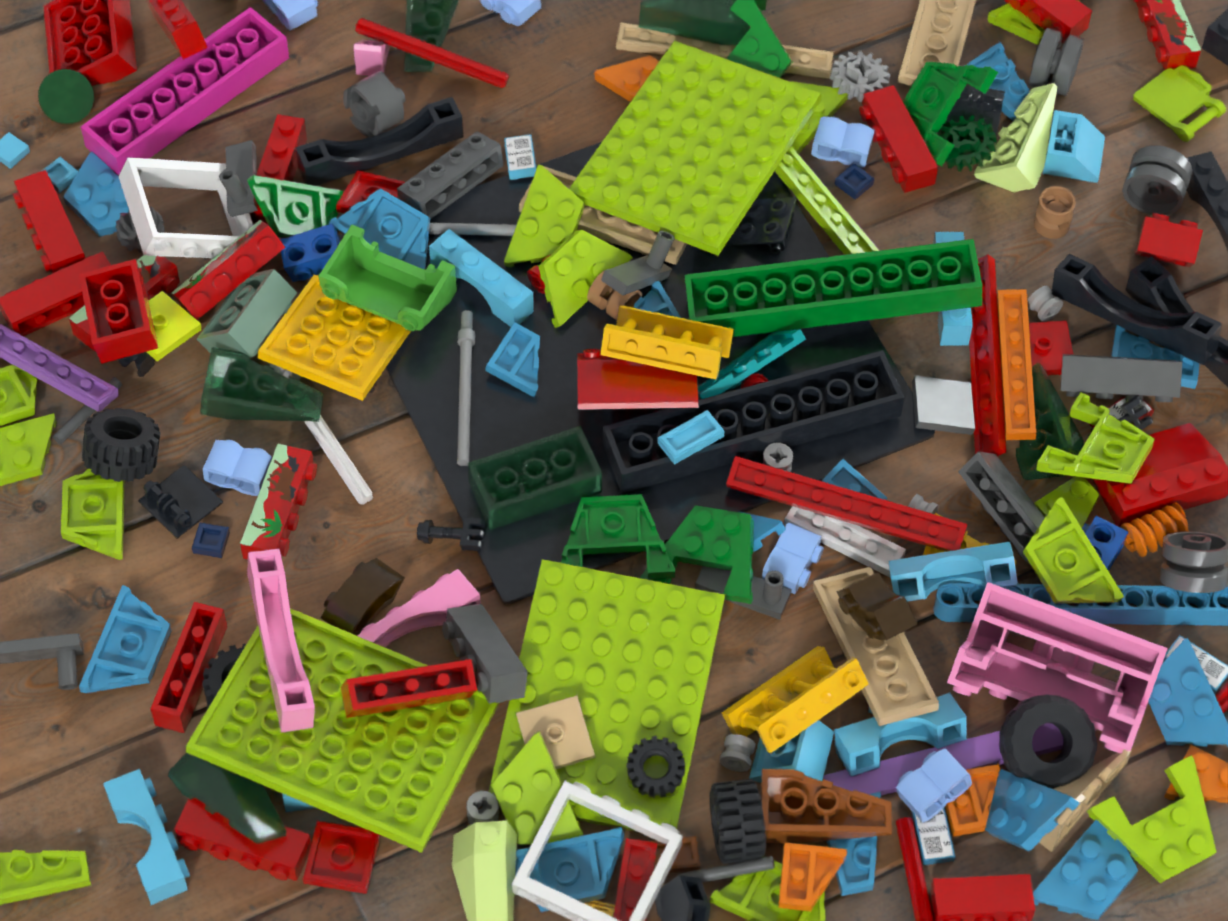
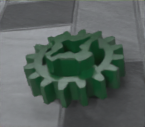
M971 115L969 120H965L963 116H960V122L956 123L950 120L949 128H941L943 135L939 136L955 145L945 162L949 169L956 165L958 172H961L964 167H968L969 171H973V165L977 164L979 167H983V159H992L990 152H996L995 143L997 139L992 125H986L984 118L976 122L974 115Z

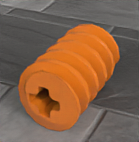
M1175 502L1172 506L1167 505L1162 510L1153 511L1151 515L1146 514L1141 519L1136 518L1130 523H1124L1121 525V528L1128 531L1124 545L1130 552L1136 551L1141 557L1147 555V548L1152 553L1156 552L1158 545L1161 548L1163 547V537L1176 532H1188V521L1184 510Z

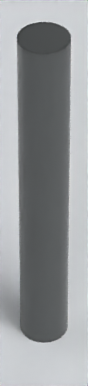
M113 377L108 382L118 389L122 386V383L116 377ZM84 405L53 435V439L61 445L96 410Z
M773 856L680 873L678 875L699 877L701 882H708L775 869Z

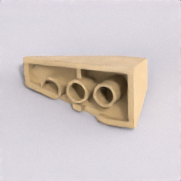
M1124 749L1123 753L1117 752L1089 768L1086 774L1066 785L1053 788V790L1073 797L1079 802V805L1074 811L1067 807L1055 818L1058 825L1050 833L1042 837L1039 842L1041 845L1053 852L1126 766L1132 751Z

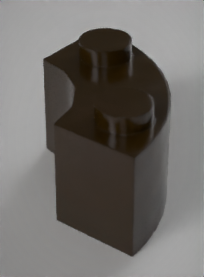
M378 558L367 563L361 562L339 590L332 592L324 602L326 609L321 619L334 627L357 636L372 622L381 610L393 603L405 577Z
M879 572L866 576L836 591L839 596L838 603L841 610L845 614H850L871 639L875 638L885 641L918 625L905 597L898 596L891 591L884 583Z

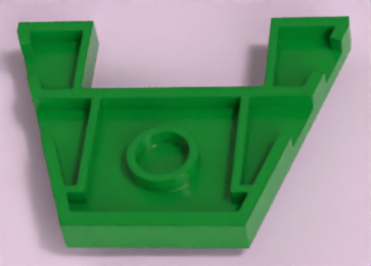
M736 0L730 10L749 24L751 28L726 59L781 78L793 61L755 1Z
M926 61L904 98L903 103L933 159L939 166H943L955 145L937 135L938 131L945 123L947 116L967 84L986 94L998 74L993 68L987 66L979 68L974 65L956 66L952 63Z
M642 494L581 497L570 529L571 533L567 545H565L562 553L561 563L583 567L584 554L645 551L648 579L675 578V567L668 557L667 549L663 540L659 537L656 525Z
M695 505L665 544L670 561L675 569L678 562L731 571L723 592L725 599L752 604L751 581L753 580L754 520L751 514ZM647 568L640 577L641 579L670 584L672 578L648 579Z

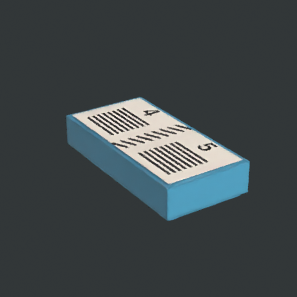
M943 808L937 815L924 823L911 810L922 865L953 862L955 860V853L945 809Z

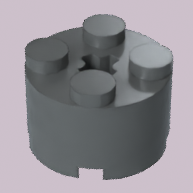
M382 71L373 73L344 91L343 102L345 109L350 107L353 113L350 120L367 137L379 135L404 119L403 103L406 101L405 95L400 88L393 86Z

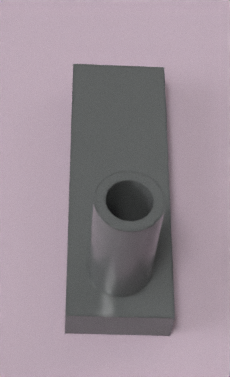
M252 140L226 147V169L220 173L219 179L226 189L227 212L231 217L258 211V203L247 180L253 175L257 176L256 146Z
M659 231L649 255L605 270L601 281L624 296L650 286L656 281L660 282L668 279L672 269L664 264V261L674 241V236L669 232Z
M703 566L695 583V589L723 594L731 571ZM770 571L766 574L765 580L753 576L751 581L752 604L731 600L726 601L781 620L792 589L783 586L784 578L780 572Z
M79 633L0 642V664L57 658L59 689L71 690L78 687L76 655H84L83 642Z

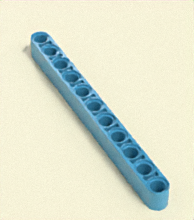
M974 583L943 584L937 590L933 608L935 616L945 622H973L979 607L974 601H981L985 587ZM1016 584L1002 587L1100 624L1228 626V608H1223L1219 605L1223 604L1228 607V587L1217 592L1193 593L1175 590L1167 586L1117 585L1124 598L1118 602H1102L1106 607L1100 606L1097 603H1074L1076 606H1070L1067 603L1055 604L1043 584ZM943 601H951L954 604L949 605L944 603ZM1127 603H1133V604H1135L1137 607H1132V606L1128 605ZM1158 603L1164 604L1167 607H1162ZM1189 604H1194V605H1196L1198 608H1194V607L1190 606Z

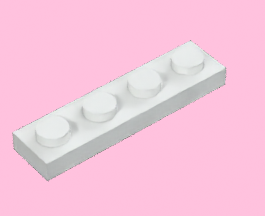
M792 506L785 517L784 525L789 522L820 535L822 544L868 567L871 566L872 569L890 578L889 561L903 559L905 556V548L855 524Z

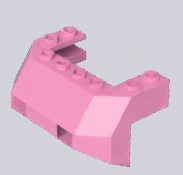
M987 582L967 640L959 648L947 683L954 685V691L966 696H971L972 692L978 694L982 687L990 689L989 694L995 697L1007 699V696L1018 699L1019 703L1038 695H1057L1075 702L1080 708H1083L1094 724L1095 730L1102 731L1099 740L1105 742L1104 747L1118 753H1123L1124 749L1131 751L1168 648ZM1010 630L1035 639L1033 651L1006 642ZM1097 662L1121 671L1118 682L1116 683L1092 674L1091 671L1094 663Z

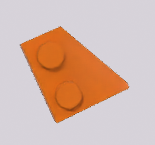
M1190 745L1184 759L1191 755L1194 758L1204 802L1215 800L1219 803H1228V762ZM1171 783L1164 798L1175 800V797H1179Z
M999 764L965 769L970 774L972 785L962 795L945 806L953 837L985 831L1000 771Z
M784 843L778 908L812 911L845 861L847 849Z

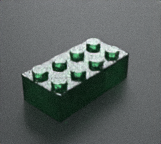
M581 426L467 463L468 481L489 530L581 500V497H590L602 493V472Z

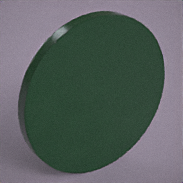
M60 69L44 78L38 90V101L44 114L51 120L60 124H74L83 120L91 111L94 103V92L90 82L82 74L74 70Z

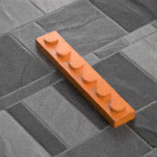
M1027 289L998 290L997 303L1006 440H1036Z

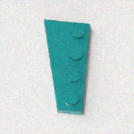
M801 329L772 332L721 369L717 379L709 378L698 386V400L716 396L726 390L735 388L743 379L806 340Z

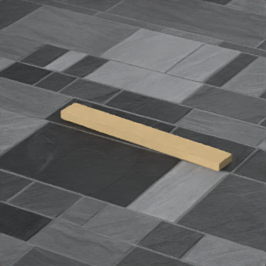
M620 23L616 49L664 56L672 43L677 41L726 59L741 39ZM783 45L793 61L785 73L830 79L834 52Z

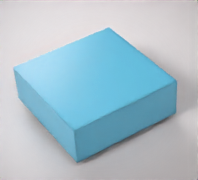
M9 132L0 139V162L10 169L30 153L29 146Z
M62 157L57 158L43 169L47 171L55 191L59 194L71 185L78 173V170Z

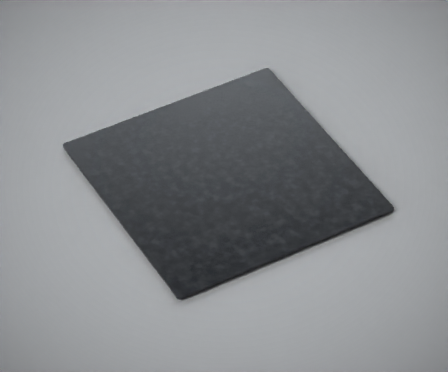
M602 142L539 165L578 177ZM774 171L756 200L793 196L783 180ZM509 175L476 186L431 218L430 223L517 224L521 214L519 203L532 183L534 176L510 180ZM797 203L794 206L795 215L790 222L791 229L789 230V235L785 238V248L779 254L771 253L767 244L732 246L734 231L719 255L687 244L676 265L664 261V264L672 270L668 279L660 281L680 317L689 319L685 275L829 257ZM429 234L425 270L430 264L429 246L442 234ZM458 235L533 292L534 312L520 325L540 336L537 376L538 390L535 397L485 371L487 363L511 327L493 314L484 296L472 284L461 278H456L457 291L451 302L422 330H415L409 333L387 365L386 370L462 523L464 522V517L481 518L486 521L485 528L479 529L484 531V538L477 540L482 542V550L477 551L502 603L508 605L534 595L542 559L561 563L562 553L565 545H567L571 533L570 529L581 497L642 494L663 543H667L695 505L733 512H745L773 501L727 487L726 482L733 463L621 494L603 447V426L668 408L578 409V353H583L585 349L601 350L604 327L606 324L617 325V320L608 315L606 309L601 310L587 301L561 327L555 328L552 323V319L555 317L551 301L547 302L546 295L538 292L527 276L529 269L535 265L539 266L542 262L531 263V261L514 263L513 267L505 266L504 259L513 236ZM607 242L632 256L630 261L646 256L637 251ZM652 285L639 289L642 292V298L651 291ZM463 311H471L473 313L472 330L475 331V345L472 346L469 464L467 466L457 464L460 378L458 331L461 330V313ZM868 320L801 328L806 340L753 373L762 374L768 381L883 350L905 397L901 417L790 447L793 452L792 473L822 481L842 459L855 469L929 440L935 435V430L915 428L913 393ZM772 332L733 337L729 358L721 357L719 371ZM697 376V385L699 386L709 378ZM742 382L735 388L726 390L723 393L740 389ZM763 455L752 457L747 460H751L762 464ZM641 552L584 554L583 567L598 570Z

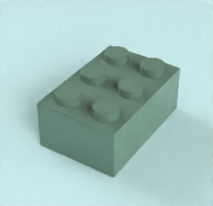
M275 269L254 273L228 295L197 340L220 363L236 361L247 357L252 358L258 353L265 337L270 335L277 326L276 322L280 316L285 314L291 307V301L297 292Z

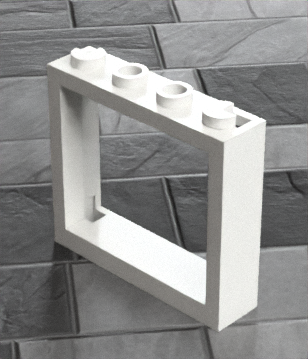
M127 158L119 179L144 255L213 259L253 226L249 213L231 217L227 212V193L219 179L220 173L226 169L225 163ZM142 186L217 190L233 236L157 232Z
M564 781L512 882L513 893L572 921H619L529 878L570 799L667 845L629 920L645 921L682 846V835L678 834L679 831L669 824L662 823L660 826L650 821L649 816L639 810L632 809L630 812L620 807V803L609 796L604 795L600 798L590 793L591 790L581 783L574 782L572 785Z

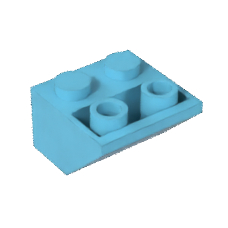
M1054 110L1043 174L1098 183L1105 136L1083 115Z

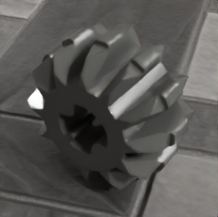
M150 206L157 232L164 233L165 228L162 216ZM130 211L128 213H120V219L116 221L115 227L118 240L121 242V245L127 247L128 251L137 249L140 253L142 248Z

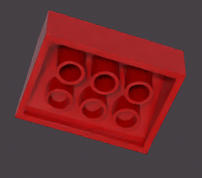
M54 0L43 6L49 74L60 69L74 70L82 74L92 86L113 83L137 71L130 0Z
M585 349L583 353H578V409L698 408L697 375L600 355V349Z
M1191 423L1149 434V436L1154 438L1153 447L1132 484L1093 479L1115 525L1120 528L1124 523H1130L1136 518L1141 519L1146 514L1151 515L1153 511L1162 510L1167 505L1172 506L1175 502L1185 510L1226 498L1228 495V467L1222 455Z

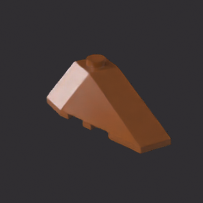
M762 769L761 803L765 822L766 843L795 844L892 835V802L857 790L850 791L835 786L833 782L824 779L820 781L805 776V773L797 770Z

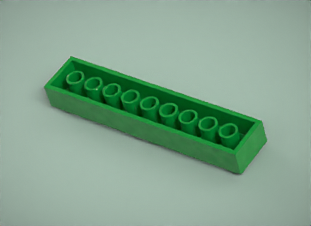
M974 239L685 275L689 319L734 329L733 337L982 306V281Z

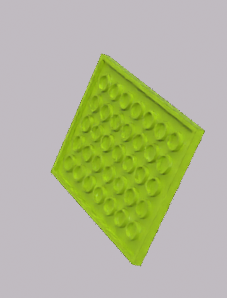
M674 41L569 189L584 202V205L655 232H669L678 241L719 255L821 102V93Z
M542 559L519 660L527 670L525 698L509 701L491 784L525 746L516 713L577 696L595 758L556 769L562 785L564 781L572 785L574 782L581 783L591 790L590 793L600 798L604 795L617 800L620 803V807L630 812L632 809L639 810L648 815L650 821L660 826L662 823H666L677 829L725 595ZM651 736H657V739L665 737L668 738V742L677 744L678 750L681 749L685 762V774L680 787L677 786L675 792L672 794L670 792L666 793V797L660 798V795L650 798L646 793L644 795L640 794L637 788L634 789L627 772L629 752L633 751L632 747L635 744L639 745L644 738L647 740L652 739ZM661 756L649 757L643 766L646 775L654 779L663 777L669 768L668 762ZM490 784L489 792L496 797L493 787ZM569 799L579 821L614 828L622 827L624 830L638 832Z
M290 608L296 644L303 669L309 680L315 710L313 728L281 732L260 631L257 626L187 743L186 752L423 853L500 703H489L482 691L479 692L477 689L470 698L346 718L341 693V686L346 679L428 665Z

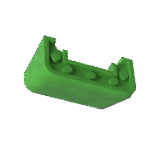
M351 225L319 274V282L324 295L330 299L341 300L398 323L409 331L422 330L455 296L457 291L455 265L442 260L437 269L432 264H429L426 270L379 252L377 242L373 241L370 245L363 238L365 229Z

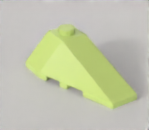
M1054 83L1031 89L1014 112L1015 120L1007 128L1003 127L998 133L1001 138L995 145L996 152H990L992 159H983V167L977 166L973 174L976 178L1012 192L1029 190L1036 187L1045 166L1057 86Z
M507 821L475 822L454 834L452 868L467 921H513L514 893L512 882L516 871L517 833Z

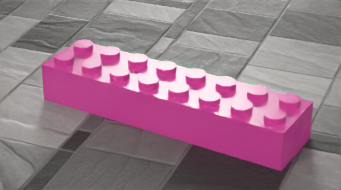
M251 7L208 36L205 39L208 46L207 49L184 60L180 56L80 126L85 147L90 152H94L119 176L127 158H151L288 60L289 53L286 36Z

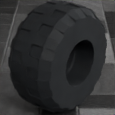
M1038 695L1018 703L1007 714L999 733V750L1003 763L1014 776L1025 778L1053 789L1080 778L1091 768L1097 751L1096 730L1088 714L1083 708L1076 705L1075 702L1057 695ZM1046 723L1055 725L1063 737L1061 753L1056 759L1049 762L1041 761L1032 748V738L1035 731Z

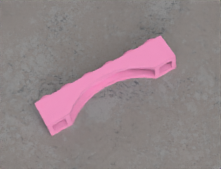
M280 549L248 553L247 575L281 732L313 728L315 706L309 680L303 669L296 644Z
M457 569L451 574L442 575L427 590L418 591L410 601L401 607L398 606L391 609L386 617L377 623L367 625L357 636L386 647L392 641L407 633L426 627L442 625L446 621L447 609L481 604L480 594L460 570Z

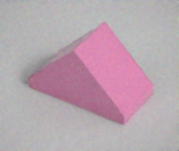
M361 40L355 43L356 74L370 76L378 71L384 73L389 45L373 40Z

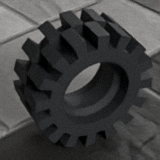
M651 736L652 739L647 740L644 738L639 745L635 744L632 747L633 751L629 752L627 772L634 789L637 788L640 794L644 795L646 793L650 798L660 795V798L666 797V793L670 792L672 794L675 792L677 786L680 787L685 774V762L681 749L678 750L677 744L668 742V738L665 737L657 739V736ZM661 756L668 762L669 768L663 777L654 779L646 775L643 766L649 757Z

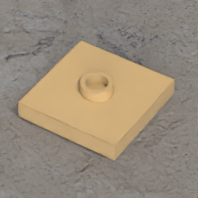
M577 696L516 713L525 745L536 732L540 731L556 769L595 758Z

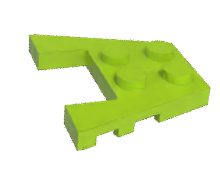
M1080 392L1071 407L1070 417L1095 425V428L1078 455L1048 445L1038 460L1036 470L1132 484L1153 447L1154 438L1125 419L1120 422L1109 414L1110 410L1103 405L1097 407L1090 402L1088 395Z
M1192 755L1164 770L1181 799L1133 825L1129 823L1114 796L1086 811L1094 821L1097 819L1108 830L1107 833L1114 840L1118 839L1131 852L1130 855L1159 883L1170 879L1217 853Z

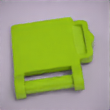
M1179 66L1175 70L1167 68L1133 95L1134 101L1170 127L1184 142L1191 140L1194 137V133L1214 117L1219 118L1226 113V106L1222 101L1208 96L1212 88L1211 85L1203 79L1200 73L1191 71L1186 66ZM1205 105L1206 111L1189 124L1182 123L1184 119Z

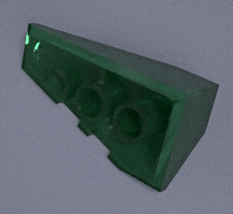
M407 0L406 35L441 48L459 0ZM405 52V72L433 71L434 62Z
M645 0L640 2L639 27L719 45H737L750 29L749 24L730 10L736 0Z
M212 347L201 397L200 415L228 420L319 422L324 393L294 378L288 379L274 372V368L268 365L264 367L250 360V356L242 352Z
M1038 362L1032 367L1036 440H1020V447L1016 448V460L1022 477L1025 480L1068 476L1037 471L1038 460L1048 445L1078 455L1085 444L1045 369Z
M187 752L168 771V777L184 796L190 800L197 798L205 803V810L211 814L220 813L229 819L231 827L258 844L286 836L287 830L262 784Z

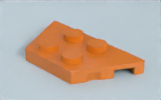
M649 55L598 69L594 72L595 80L631 102L660 61Z

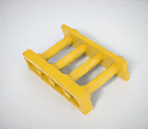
M620 305L617 325L606 324L604 327L600 355L717 379L721 357L729 358L734 329Z
M817 646L723 711L722 715L732 734L747 737L757 730L767 752L772 753L869 685L857 658L852 657L840 667L834 668L825 648Z

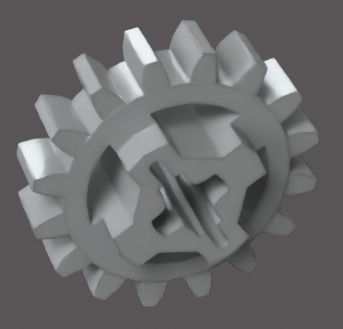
M849 51L847 57L839 55L838 61L833 63L830 79L833 80L832 86L834 88L840 87L838 93L840 95L847 93L849 100L857 97L858 101L862 102L864 93L888 87L891 76L890 73H887L888 66H881L882 59H872L873 54L871 53L864 56L862 51H859L858 55H854Z

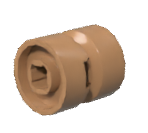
M1051 186L1041 192L1034 218V227L1039 234L1049 239H1057L1068 233L1076 206V199L1073 193L1061 186Z
M603 271L592 283L587 294V300L601 310L606 309L607 314L617 320L619 306L633 308L636 301L642 297V292L637 290L623 296L601 281L604 274Z

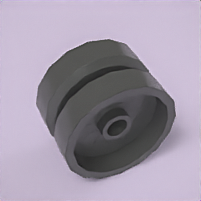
M1046 28L1034 56L1029 85L1033 87L1047 85L1053 74L1052 84L1054 83L1057 86L1056 93L1067 96L1080 60L1084 38L1070 35L1066 38L1061 50V31Z
M1147 146L1140 148L1133 155L1122 192L1125 200L1132 207L1146 214L1169 215L1175 213L1181 208L1193 171L1191 163L1183 154L1168 147Z
M1191 531L1171 533L1163 537L1162 556L1167 560L1161 563L1160 582L1175 590L1193 593L1217 592L1228 587V567L1224 565L1228 562V540L1215 534Z

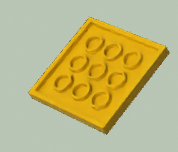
M314 274L258 350V359L363 401L411 331L398 323L341 300L328 298L322 292L319 276Z

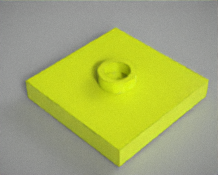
M163 291L149 300L159 348L147 351V353L156 361H159L202 329L200 322Z

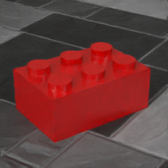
M1152 213L1151 217L1146 216L1141 226L1134 255L1146 258L1152 256L1155 260L1188 268L1192 267L1195 264L1203 230L1197 229L1198 223L1181 220V222L1176 224L1169 222V216Z
M136 259L79 274L92 344L101 364L159 348L144 278Z

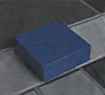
M853 163L835 178L834 185L856 200L874 185V178Z
M199 522L192 545L193 554L222 558L230 533L229 527Z

